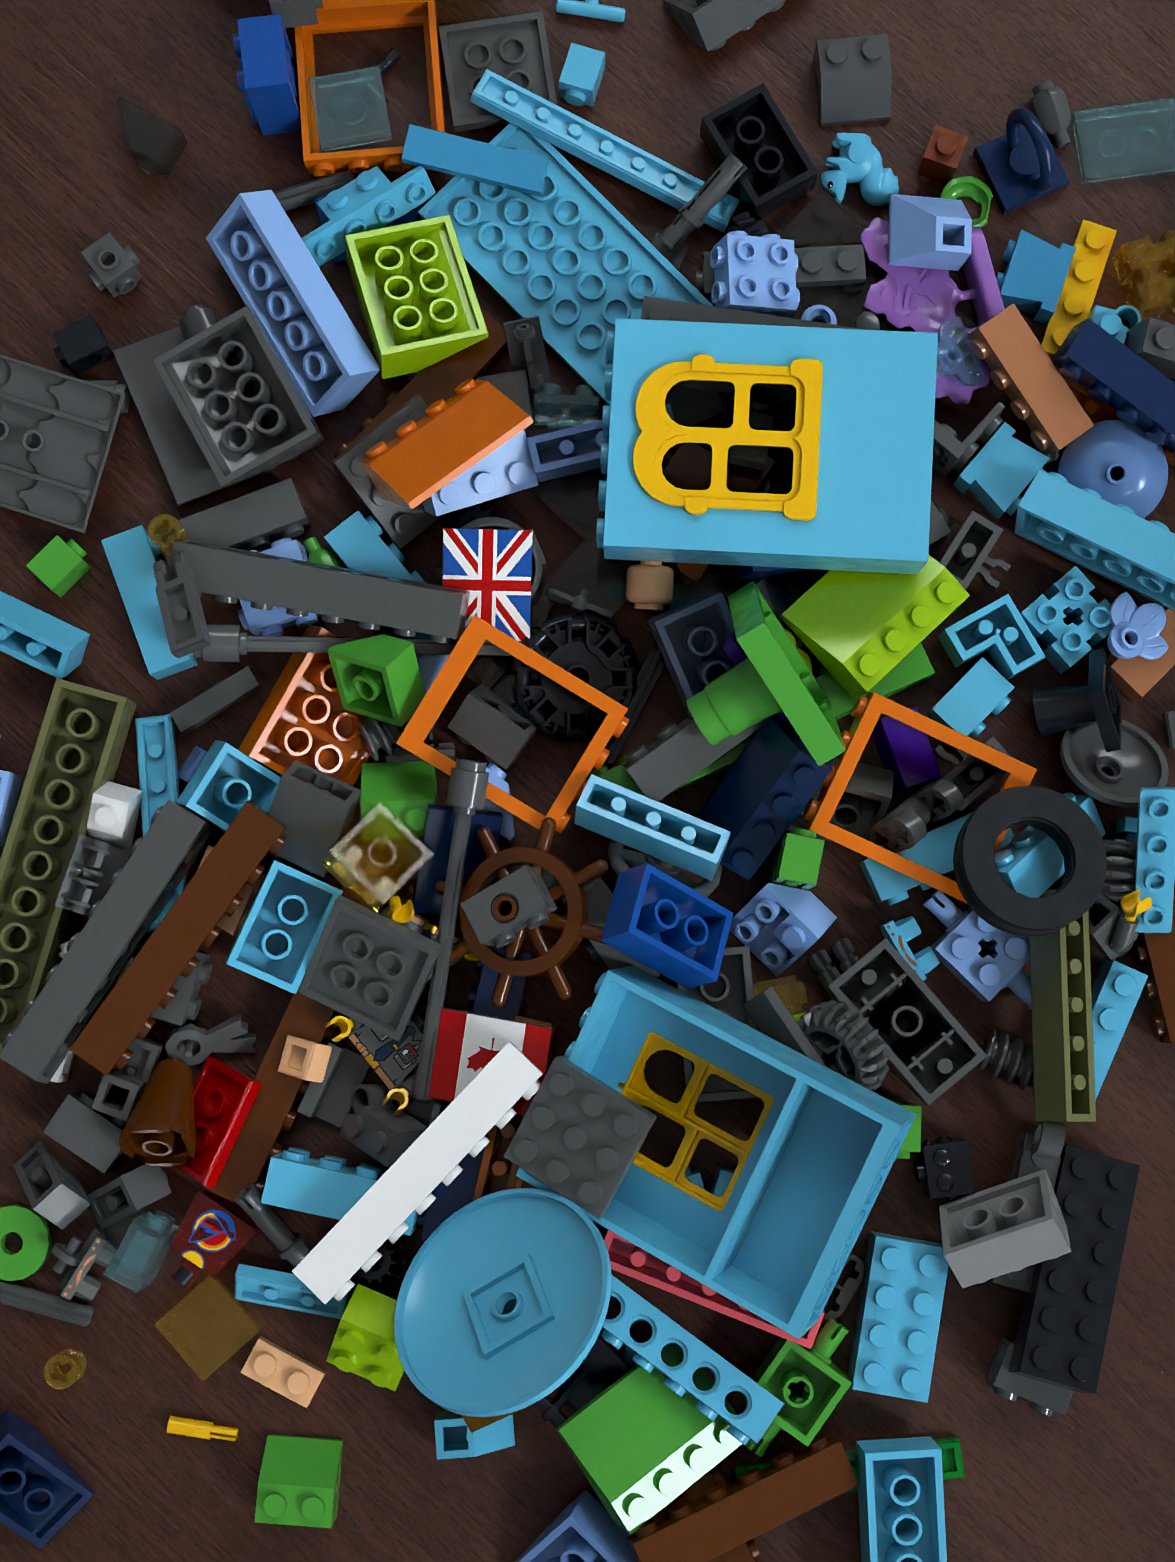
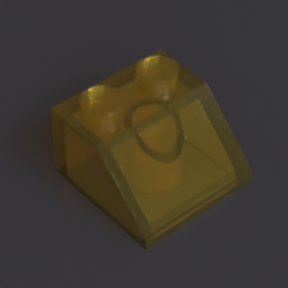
M380 802L329 850L321 864L364 907L378 913L389 902L390 898L395 896L434 854Z

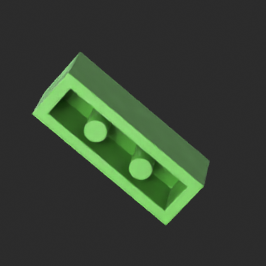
M794 828V831L786 833L776 844L769 883L801 890H808L816 886L825 840L816 839L817 833L806 829Z

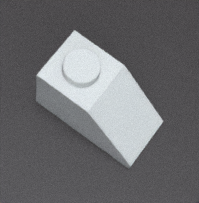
M107 781L93 793L87 823L89 837L131 851L143 791Z

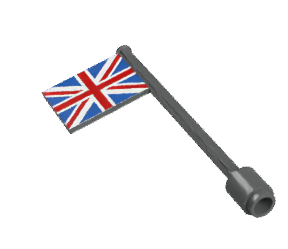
M443 528L442 586L470 591L464 631L473 616L476 615L520 643L526 637L530 638L533 530ZM207 624L212 645L193 652V657L203 658V662H240V655H247V652L328 653L327 650L331 646L364 638L247 636V632H240V625ZM460 637L452 639L450 644L434 642L429 639H400L413 642L416 654L450 655ZM485 640L477 655L512 656ZM529 645L528 648L535 651V649L531 645Z

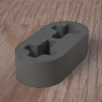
M850 1253L846 1264L853 1260L852 1267L856 1270V1274L853 1277L851 1275L845 1276L841 1285L836 1283L835 1287L838 1290L833 1299L837 1303V1307L835 1309L828 1307L823 1317L824 1320H827L829 1316L837 1319L844 1313L863 1280L865 1267L862 1260L854 1253Z

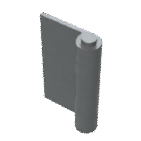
M194 305L186 309L183 313L184 316L180 319V327L113 351L178 507L264 475L277 467H272L227 487H221L152 361L218 322L213 310L208 307L204 308L203 305Z

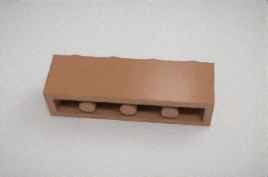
M1014 303L968 334L971 339L970 346L974 354L979 359L985 360L992 371L990 373L992 381L1000 390L1006 392L1012 401L1010 403L1012 411L1020 420L1026 422L1032 431L1030 433L1031 439L1038 449L1045 451L1047 455L1059 451L1094 426Z
M1165 606L1163 608L1166 613V623L1159 635L1167 642L1169 648L1161 657L1154 660H1146L1140 656L1123 659L1114 656L1112 653L1107 657L1116 687L1132 702L1142 698L1175 665V611Z

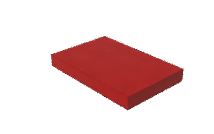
M208 1056L193 1087L196 1129L195 1156L193 1158L188 1156L185 1164L174 1167L203 1186L214 1189L262 1084L223 1061Z

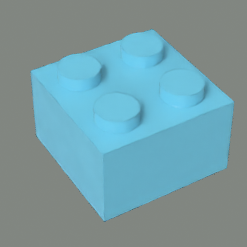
M215 740L178 798L177 803L223 832H226L248 801H252L266 812H269L281 777L228 743Z

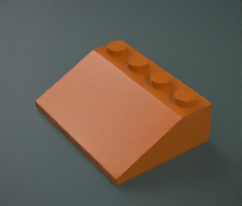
M470 378L454 389L456 395L446 402L444 399H440L431 404L425 410L427 415L416 423L414 420H411L400 426L395 431L397 437L387 444L381 441L369 448L365 453L367 458L361 461L360 464L383 499L409 509H414L527 428L534 421L530 415L489 381L478 379L474 381L473 378Z
M309 625L302 637L337 636L322 627ZM293 652L238 750L280 775H283L291 764L297 760L354 786L362 772V763H367L370 757L363 745L356 724V720H358L364 726L365 716L343 709L328 653Z

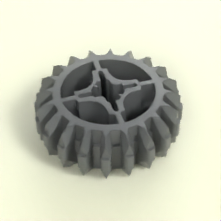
M834 1000L822 1002L819 1005L816 1004L800 1017L797 1024L827 1068L871 1091H875L881 1086V1082L885 1080V1075L889 1070L886 1062L890 1056L883 1050L886 1042L880 1040L877 1036L879 1029H873L870 1026L869 1017L862 1018L857 1007L850 1010L845 1001L837 1004Z

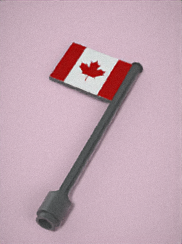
M457 758L456 767L451 768L446 803L454 805L453 812L456 814L437 943L441 944L442 948L432 969L415 1091L411 1093L412 1099L418 1103H428L433 1098L452 1102L510 1041L543 1072L538 1079L542 1083L547 1073L553 1027L443 1008L472 815H475L476 809H484L489 773L486 772V762ZM536 1093L528 1101L521 1097L511 1108L516 1114L525 1116Z

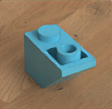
M448 1410L438 1411L434 1419L437 1460L476 1457L515 1446L513 1414L472 1433L461 1414Z

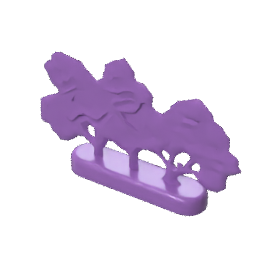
M879 217L874 218L870 226L861 233V241L869 260L877 263L882 269L887 271L885 279L878 283L871 284L863 307L876 314H885L887 321L899 329L910 326L915 332L938 333L935 399L949 396L956 404H969L972 392L988 385L991 379V371L984 361L974 355L970 346L971 339L965 341V345L968 348L958 356L954 353L953 348L956 343L965 337L969 338L968 334L977 328L968 329L959 323L955 315V306L959 301L971 299L979 326L1005 309L983 231L980 227H972L971 255L962 265L969 290L961 291L949 277L950 270L888 265L889 221ZM955 327L961 328L964 332L957 335L953 329ZM971 355L972 362L964 364L963 360L965 357Z

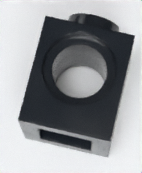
M91 314L53 333L58 344L53 350L63 368L70 366L77 376L115 357L104 333Z

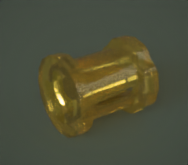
M158 515L153 518L148 526V535L151 541L159 546L163 553L172 555L174 541L188 540L187 532L180 525L179 521L171 515ZM171 528L175 534L168 535L167 541L162 538V534H168Z
M71 1348L62 1350L47 1361L44 1367L46 1382L55 1389L70 1387L85 1374L86 1358L79 1350ZM68 1363L71 1366V1370L63 1374L60 1371V1367Z

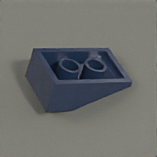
M7 1409L0 1416V1521L38 1548H41L94 1495V1490L33 1426Z

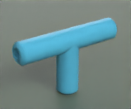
M556 0L555 10L558 13L621 23L625 20V8L599 4V0H585V2Z

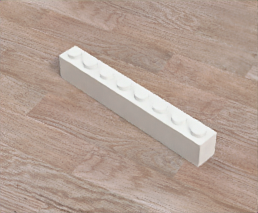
M511 1041L508 1042L292 1272L324 1304L332 1297L339 1302L355 1285L350 1278L360 1268L366 1273L382 1257L377 1251L378 1248L387 1239L394 1244L409 1228L404 1221L415 1210L421 1215L436 1199L431 1192L441 1182L448 1186L462 1172L463 1169L458 1165L459 1162L468 1153L475 1158L490 1142L485 1135L492 1127L496 1125L501 1130L516 1114L511 1107L521 1097L528 1101L538 1091L541 1085L538 1079L543 1072Z

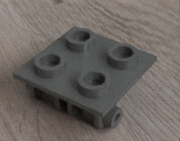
M78 834L54 906L88 916L92 906L97 901H102L110 889L109 882L114 873L119 869H123L130 859V851Z

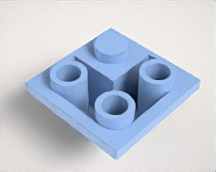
M891 194L889 197L888 265L959 271L971 255L972 219L962 200Z
M767 883L732 918L729 931L745 946H749L750 951L776 977H779L824 934L837 917L811 891Z

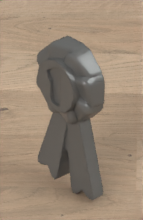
M236 1014L208 1031L204 1028L196 1027L194 1024L175 1027L166 1039L165 1049L169 1058L182 1059L188 1066L203 1063L211 1052L255 1053L256 1034H247L248 1024L241 1021V1014Z

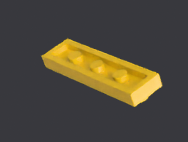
M1084 219L1082 220L1073 244L1076 249L1055 312L1046 325L1040 343L1049 358L1053 359L1073 326L1088 319L1117 230Z

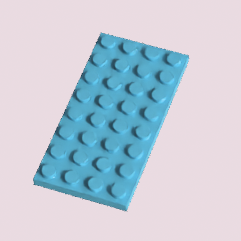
M509 123L489 144L549 158L541 197L454 176L418 211L419 216L426 220L450 215L465 263L521 319L539 315L543 341L607 405L611 406V401L605 400L604 382L605 368H613V364H607L606 345L607 330L615 331V318L641 319L644 296L708 306L713 305L549 142Z

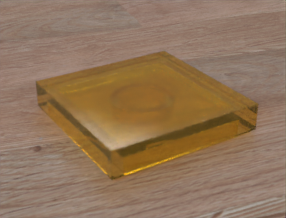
M214 1272L154 1324L202 1382L262 1329L239 1301L234 1299V1295Z

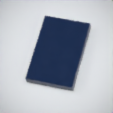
M428 804L412 895L414 912L441 915L443 896L436 893L435 885L439 881H446L456 814L453 812V807ZM476 810L475 815H472L462 886L465 887L474 870L487 859L476 836V831L482 826L489 828L498 845L503 819L501 812ZM459 901L458 913H457V916H458V917H460V915H459L460 901Z

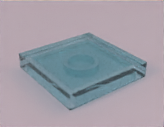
M379 66L309 78L322 152L393 140Z

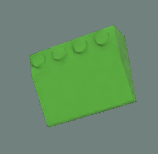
M667 1345L661 1351V1359L667 1366L675 1367L683 1361V1352L676 1345ZM639 1365L629 1370L556 1428L612 1520L630 1535L742 1445L741 1442L726 1432L730 1425L717 1416L714 1421L710 1420L695 1408L698 1402L687 1392L680 1397L663 1384L666 1376L655 1368L651 1373H648ZM704 1368L697 1369L694 1372L693 1383L696 1388L707 1391L713 1387L714 1382ZM725 1398L724 1403L727 1411L733 1415H737L731 1404Z

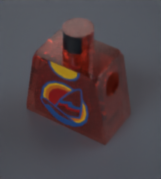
M198 1191L170 1246L174 1253L183 1258L170 1278L188 1290L201 1271L216 1280L255 1240L258 1235L257 1230Z

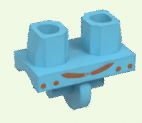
M911 916L896 922L893 920L879 926L884 938H887L923 981L926 980L925 974L929 973L940 962L930 946L915 954L908 947L906 942L922 933L914 917Z

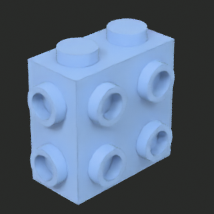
M732 231L727 233L713 246L710 254V265L714 268L715 282L712 287L711 297L716 307L787 318L797 311L800 302V292L796 288L795 273L798 269V256L794 252V240L781 239L777 234H766L757 237L747 236V233L744 231Z
M291 538L277 540L271 544L270 549L259 552L307 561L308 559L305 547L296 539L292 541ZM239 599L242 609L238 610L240 622L245 630H249L256 636H280L284 633V628L297 624V627L312 625L318 621L317 617L322 615L309 612L307 617L286 614V608L274 605L272 610L256 609L250 607L251 601Z

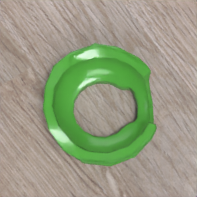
M972 176L957 177L949 181L939 198L957 199L959 197H968L981 206L980 217L972 220V227L982 228L988 222L990 202L993 197L989 187L981 180Z

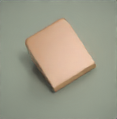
M287 1035L277 1072L306 1081L321 1083L324 1080L332 1047Z

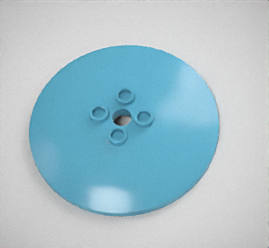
M514 1188L491 1193L465 1205L441 1223L413 1258L402 1282L395 1310L394 1332L398 1356L403 1369L415 1387L443 1409L472 1417H491L512 1413L538 1402L557 1389L574 1373L590 1352L602 1329L608 1311L612 1285L609 1253L600 1231L593 1221L569 1199L557 1193L536 1188ZM516 1298L517 1303L513 1311L503 1315L505 1304L509 1300Z

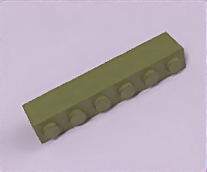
M1057 889L1047 890L1039 898L1051 895ZM1087 911L1081 917L1058 931L1041 936H1029L1035 1121L1096 1122L1089 914Z

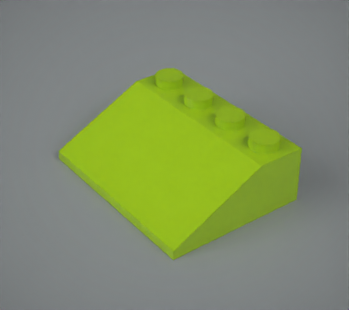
M450 215L345 235L346 263L376 361L381 369L382 379L419 372L488 338L485 321Z
M928 554V562L918 574L829 570L787 608L780 617L854 699L867 693L970 595L946 567Z

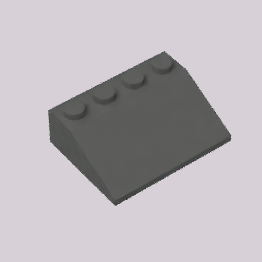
M248 306L241 308L152 360L223 488L292 460L326 441L260 321Z

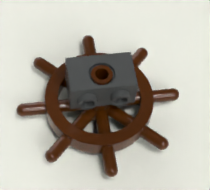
M547 817L542 821L535 848L515 847L501 851L489 828L482 826L476 831V836L487 859L474 870L465 887L461 886L459 915L464 939L453 944L450 963L472 951L483 964L499 972L491 997V1002L495 1007H502L506 1003L513 976L532 977L547 973L558 996L563 1000L569 999L573 991L560 965L575 952L582 938L606 944L600 941L604 928L587 923L588 904L583 886L608 871V864L604 860H597L575 873L567 863L549 853L556 829V821L551 817ZM530 864L529 866L521 867L513 873L510 870V867L515 865ZM544 868L559 881L558 884L547 889L542 879ZM497 876L499 881L489 886V884ZM446 881L436 883L435 891L437 894L444 895ZM564 897L567 900V917L552 913L558 909L555 902ZM540 925L563 931L561 937L552 948L546 940ZM527 934L538 957L531 960L518 961L524 937ZM495 945L496 948L506 946L504 955H501L492 946Z

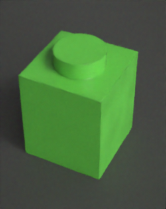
M58 535L26 565L59 597H62L91 568L83 559L87 553L72 538L66 543Z

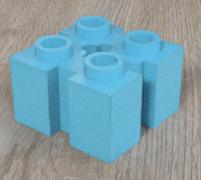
M1074 566L1045 592L1046 596L1042 594L1020 613L1034 638L1039 637L1047 646L1043 651L1046 656L1045 658L1060 675L1092 649L1091 646L1093 647L1103 640L1113 628L1109 618L1111 604L1106 598L1099 604L1093 599L1089 592L1095 586L1077 566ZM1069 615L1073 623L1066 625L1063 618Z

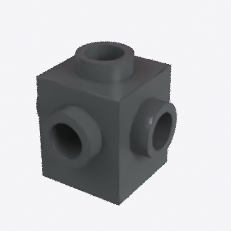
M110 232L80 252L92 268L87 274L100 291L107 288L113 298L119 294L130 292L137 285V281L143 278L136 268L141 263L128 244L122 248Z

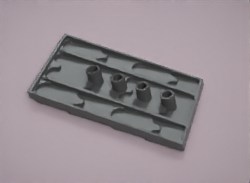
M0 354V506L85 533L126 393Z

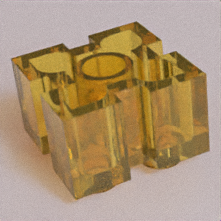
M1175 229L1164 232L1156 244H1153L1151 236L1122 244L1112 260L1120 285L1130 284L1131 291L1125 298L1127 305H1132L1140 311L1142 316L1141 322L1149 317L1160 318L1171 305L1175 313Z

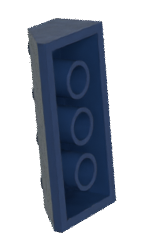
M772 715L764 720L695 816L731 832L720 864L748 881L832 771L833 759L818 766L794 727L776 715Z

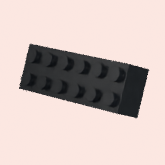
M1070 1145L1063 1146L1054 1193L1067 1225L1071 1252L1036 1264L1030 1292H1025L1009 1367L1010 1373L1079 1393L1096 1394L1140 1165Z

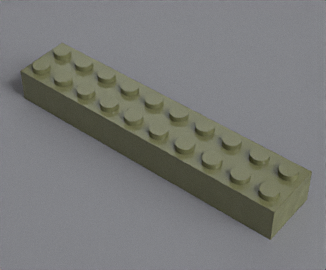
M56 678L0 858V1052L3 1050L2 1043L10 1031L17 1029L25 1017L24 1010L32 998L39 996L46 985L45 979L47 974L58 964L60 958L58 953L61 952L59 945L65 941L73 911L54 906V902L78 834L89 837L87 823L93 793L107 781H114L137 705L127 697Z

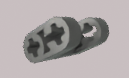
M946 779L920 787L869 830L872 843L894 853L912 848L926 836L927 824L950 816L963 805V796L955 784Z

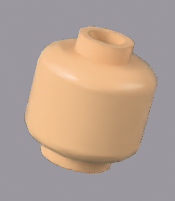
M640 561V564L631 565L627 569L626 599L634 603L635 609L663 610V605L669 604L672 601L674 589V571L672 568L662 566V562Z

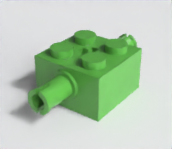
M829 1316L828 1321L815 1338L811 1349L779 1337L751 1379L784 1403L759 1442L754 1444L749 1440L745 1445L751 1451L754 1448L756 1455L763 1457L764 1452L780 1429L785 1430L808 1447L852 1384L847 1373L833 1364L830 1359L845 1335L849 1333V1330L844 1325L838 1324L837 1320ZM801 1381L804 1389L802 1391L795 1389L791 1393L789 1384L792 1382L797 1384Z

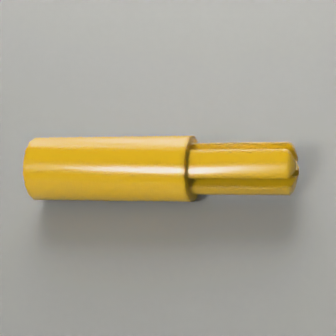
M170 1416L167 1425V1433L228 1441H236L238 1437L237 1428L215 1425L214 1422Z

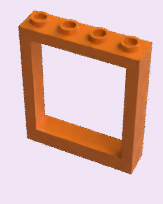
M322 0L323 7L317 8L318 24L294 27L303 160L308 175L322 178L349 170L354 175H360L362 172L368 171L375 166L387 172H400L408 167H417L402 163L401 157L404 146L321 153L313 34L423 26L431 129L446 133L436 1Z
M474 615L396 744L447 775H451V768L456 767V762L425 744L424 740L485 640L489 641L607 713L546 816L490 782L487 784V799L540 830L542 821L547 817H551L556 821L555 831L561 834L572 816L566 811L573 799L579 801L588 782L585 780L593 767L599 770L607 759L610 751L605 746L612 735L619 738L630 719L624 715L628 708Z
M867 692L865 697L860 696L852 709L851 716L855 719L849 732L844 730L841 733L846 751L836 757L832 771L821 784L823 787L817 800L811 798L806 806L803 819L807 821L804 827L967 903L956 881L829 823L881 713L1008 772L1000 792L1014 787L1029 786L1037 769L875 692ZM1008 829L998 836L994 847V854L998 852Z

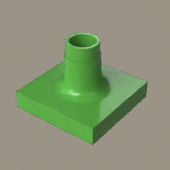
M754 581L729 595L728 601L736 639L746 653L747 658L706 685L704 690L686 700L688 709L705 738L714 746L729 736H735L774 714L784 713L818 766L845 752V745L830 700Z

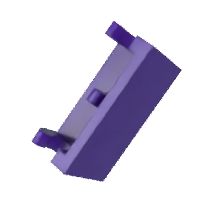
M917 707L911 709L918 713ZM889 716L877 721L872 731V737L884 769L895 771L892 790L894 794L942 776L927 734Z

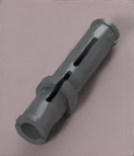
M730 152L695 196L686 205L682 204L678 209L679 214L659 235V238L676 252L696 228H701L704 224L702 220L748 167Z
M252 1183L248 1184L246 1188L249 1191L247 1192L245 1188H242L235 1196L234 1201L241 1206L276 1246L278 1256L283 1260L287 1259L295 1268L310 1253V1250L304 1244L305 1238L299 1232L294 1233L271 1205L261 1203L262 1195L256 1189V1186Z

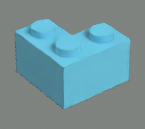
M1009 594L944 629L938 636L955 668L987 651L1000 674L1007 681L1033 667L1046 657Z

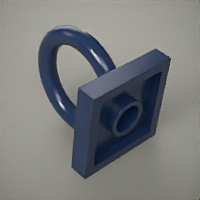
M1023 107L1013 109L1008 115L1006 135L976 147L973 152L1003 215L1062 190L1070 182L1041 123L1031 111Z

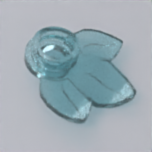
M951 317L942 323L938 329L936 374L939 376H955L966 386H976L985 381L984 373L979 366L984 359L981 360L974 354L970 346L971 339L968 336L970 332L966 333L960 317Z

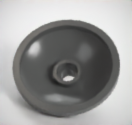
M1122 720L1121 750L1106 752L1097 722L1068 729L1060 744V758L1068 776L1083 792L1100 802L1120 807H1138L1140 788L1165 787L1167 784L1169 768L1160 746L1145 731L1125 720Z

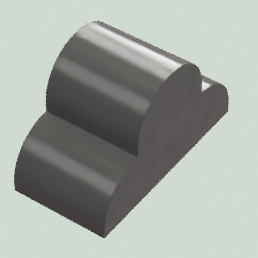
M887 938L828 986L829 992L838 1004L845 1001L850 1010L857 1007L859 1015L862 1018L869 1017L870 1026L873 1029H879L877 1036L880 1040L886 1042L883 1050L890 1056L886 1062L889 1071L897 1078H900L927 1106L987 1057L985 1052Z

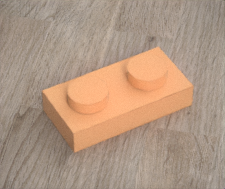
M260 1336L241 1373L307 1408L326 1371Z

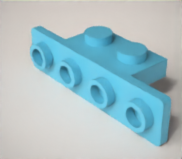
M421 165L392 183L375 166L368 171L362 172L356 179L343 187L331 191L325 198L318 201L317 205L328 222L301 239L318 267L346 251L345 235L383 228L434 197L436 192L426 170Z
M1143 787L1139 790L1134 891L1140 889V900L1150 897L1152 907L1136 916L1139 919L1136 932L1169 933L1172 930L1175 882V787Z

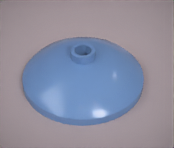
M1105 420L1095 423L1093 427L1067 444L1060 457L1057 473L1066 478L1069 484L1080 489H1092L1103 500L1114 505L1123 504L1131 508L1135 515L1144 519L1156 508L1164 495L1168 481V463L1161 445L1151 442L1145 436V431L1137 425L1129 424L1123 420ZM1115 466L1121 468L1123 472L1122 478L1118 481L1113 480L1110 476V471Z

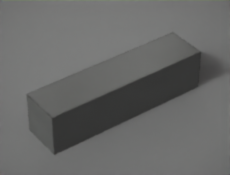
M246 666L170 712V715L181 733L187 735L263 689L252 669Z

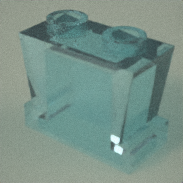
M155 1210L154 1214L149 1211L134 1218L113 1260L110 1261L103 1275L138 1293L155 1281L160 1267L182 1228L174 1225L175 1219L172 1216L159 1210Z

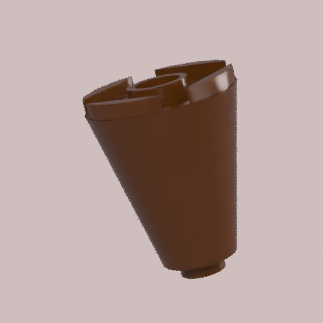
M170 1057L158 1062L136 1102L119 1139L120 1149L132 1159L136 1153L145 1157V1164L171 1167L183 1165L186 1163L188 1156H191V1158L195 1156L196 1129L192 1069L182 1059Z

